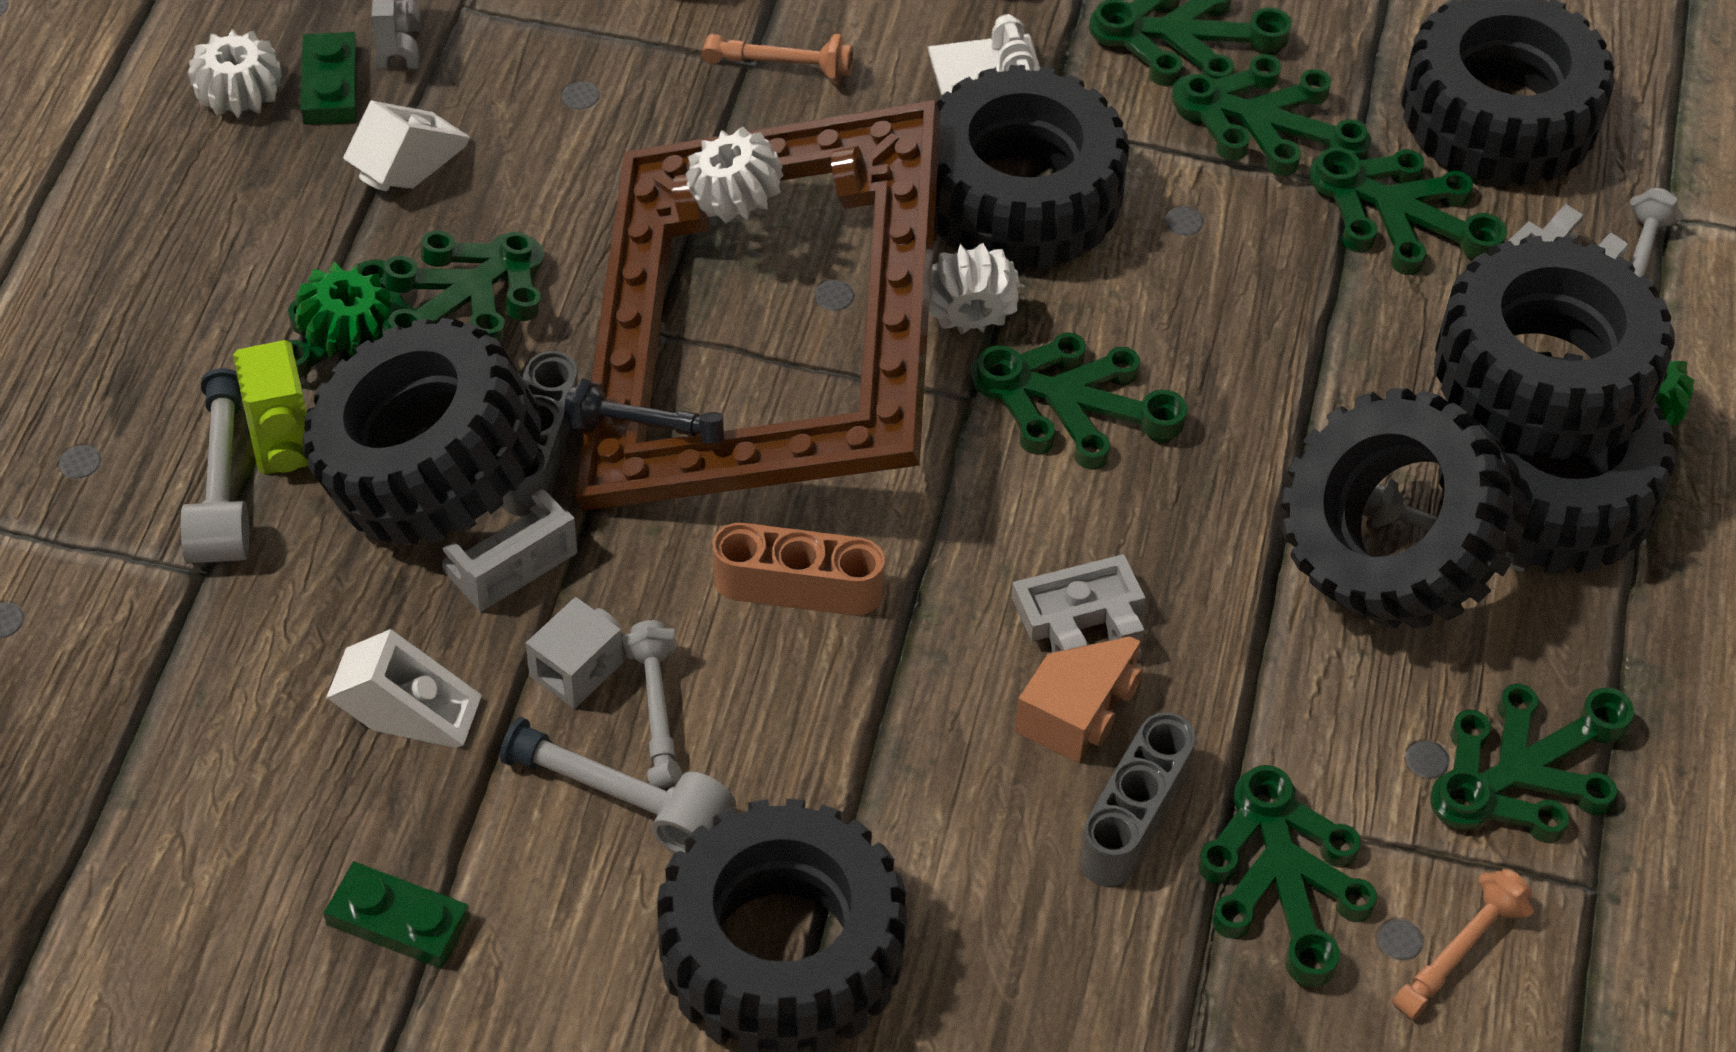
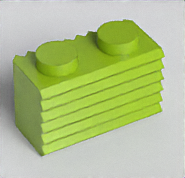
M282 340L237 349L233 354L258 472L264 475L277 472L286 473L308 466V459L305 457L303 450L304 424L307 412L291 342Z

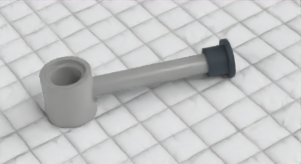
M219 368L205 373L201 379V391L206 396L205 406L211 412L206 497L202 503L183 504L181 509V543L184 560L187 564L245 561L249 558L250 531L245 501L229 502L234 414L240 410L242 396L236 371Z
M523 717L517 718L512 723L502 742L500 761L503 764L510 766L517 762L531 769H535L540 765L657 814L656 819L651 825L652 834L664 848L673 854L680 850L685 852V838L697 827L704 826L710 830L714 827L713 816L727 809L734 808L735 810L736 800L732 793L723 784L710 776L698 772H686L681 776L675 788L671 787L668 791H665L550 743L547 734L530 728L529 720Z

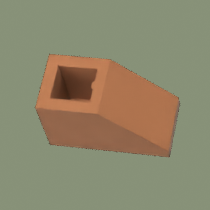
M1129 636L1047 654L1018 698L1014 732L1080 763L1091 744L1100 747L1106 740L1116 716L1112 711L1120 699L1126 702L1130 701L1137 690L1143 675V669L1137 667L1141 641Z

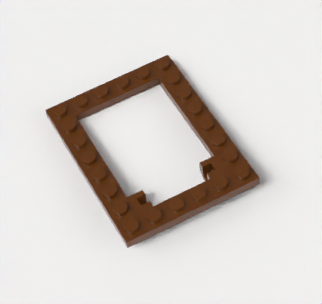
M935 100L748 131L750 134L761 132L764 138L769 141L773 151L777 153L782 164L781 171L783 173L780 181L833 173L837 194L844 209L875 205L859 412L724 431V440L713 444L702 442L701 435L699 434L695 437L683 436L646 442L648 425L604 416L592 432L584 431L575 499L583 511L920 466L941 114ZM719 136L624 152L591 380L603 386V393L606 396L607 402L650 408L671 240L673 236L705 232L709 228V219L705 211L700 209L687 186L688 180L685 174L690 170L688 157L694 153L702 152V140L713 142Z

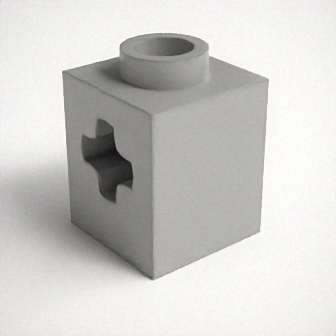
M576 596L526 642L529 677L574 710L623 664L621 629L617 621L605 610L600 608L594 610Z

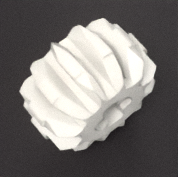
M232 28L226 37L221 38L211 34L209 44L195 46L194 59L189 61L190 68L188 73L191 85L194 87L195 96L201 106H210L216 116L222 115L227 111H233L236 117L239 118L244 110L250 109L260 113L262 102L275 101L277 87L281 86L280 79L282 78L280 63L276 60L275 50L271 47L270 41L259 40L254 31L238 36Z
M741 127L733 135H728L721 130L718 139L713 142L702 140V152L694 153L688 157L690 170L685 174L688 180L687 186L700 209L705 211L708 217L719 216L727 223L737 214H740L748 220L750 211L756 208L768 209L767 198L781 193L779 183L783 177L781 171L782 164L777 153L773 151L769 141L764 138L761 132L750 134L744 127Z
M984 243L970 250H966L960 244L958 252L955 254L939 253L938 263L933 264L931 270L929 303L931 316L939 320L941 328L949 329L957 326L960 334H964L969 329L978 328L984 333L987 325H1004L1006 315L1017 311V302L1019 300L1018 288L1020 283L1018 272L1014 270L1013 262L1006 259L1003 249L988 252Z

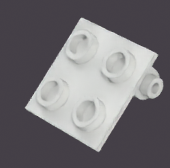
M1008 14L1002 15L996 20L992 31V39L928 46L929 56L941 95L946 91L952 93V86L968 76L972 80L977 79L978 74L983 70L996 67L998 72L1008 71L1010 65H1025V70H1040L1030 35H1024L1022 22Z

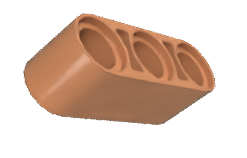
M750 523L726 525L715 534L713 539L714 585L717 591L726 598L845 615L868 614L873 612L882 601L885 569L884 553L880 546L871 540Z

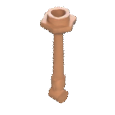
M710 34L705 39L701 57L704 61L711 64L720 62L721 58L737 62L755 60L815 64L820 66L821 71L829 78L832 84L840 85L841 77H850L852 73L854 50L852 45L845 44L841 34H834L831 40L822 47L821 51L746 44L745 41L738 40L725 42L724 38L720 35Z
M1508 869L1493 873L1484 872L1480 875L1479 884L1483 890L1485 907L1450 942L1430 966L1425 965L1413 978L1412 986L1407 983L1401 988L1392 1001L1395 1007L1412 1020H1415L1428 1004L1429 999L1427 998L1433 997L1445 984V977L1461 961L1498 916L1515 919L1529 917L1534 913V909L1529 901V898L1532 896V890L1520 875Z

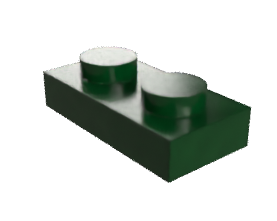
M355 32L302 34L301 115L303 125L357 122V42Z
M355 861L352 862L323 912L325 923L329 927L439 969L443 968L470 918L469 905L467 903Z

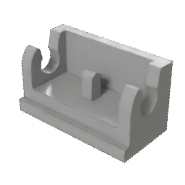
M540 489L531 495L536 505L529 508L530 513L464 552L455 542L443 548V551L448 556L442 560L443 571L480 613L577 554L574 517L568 511L565 512L545 490Z

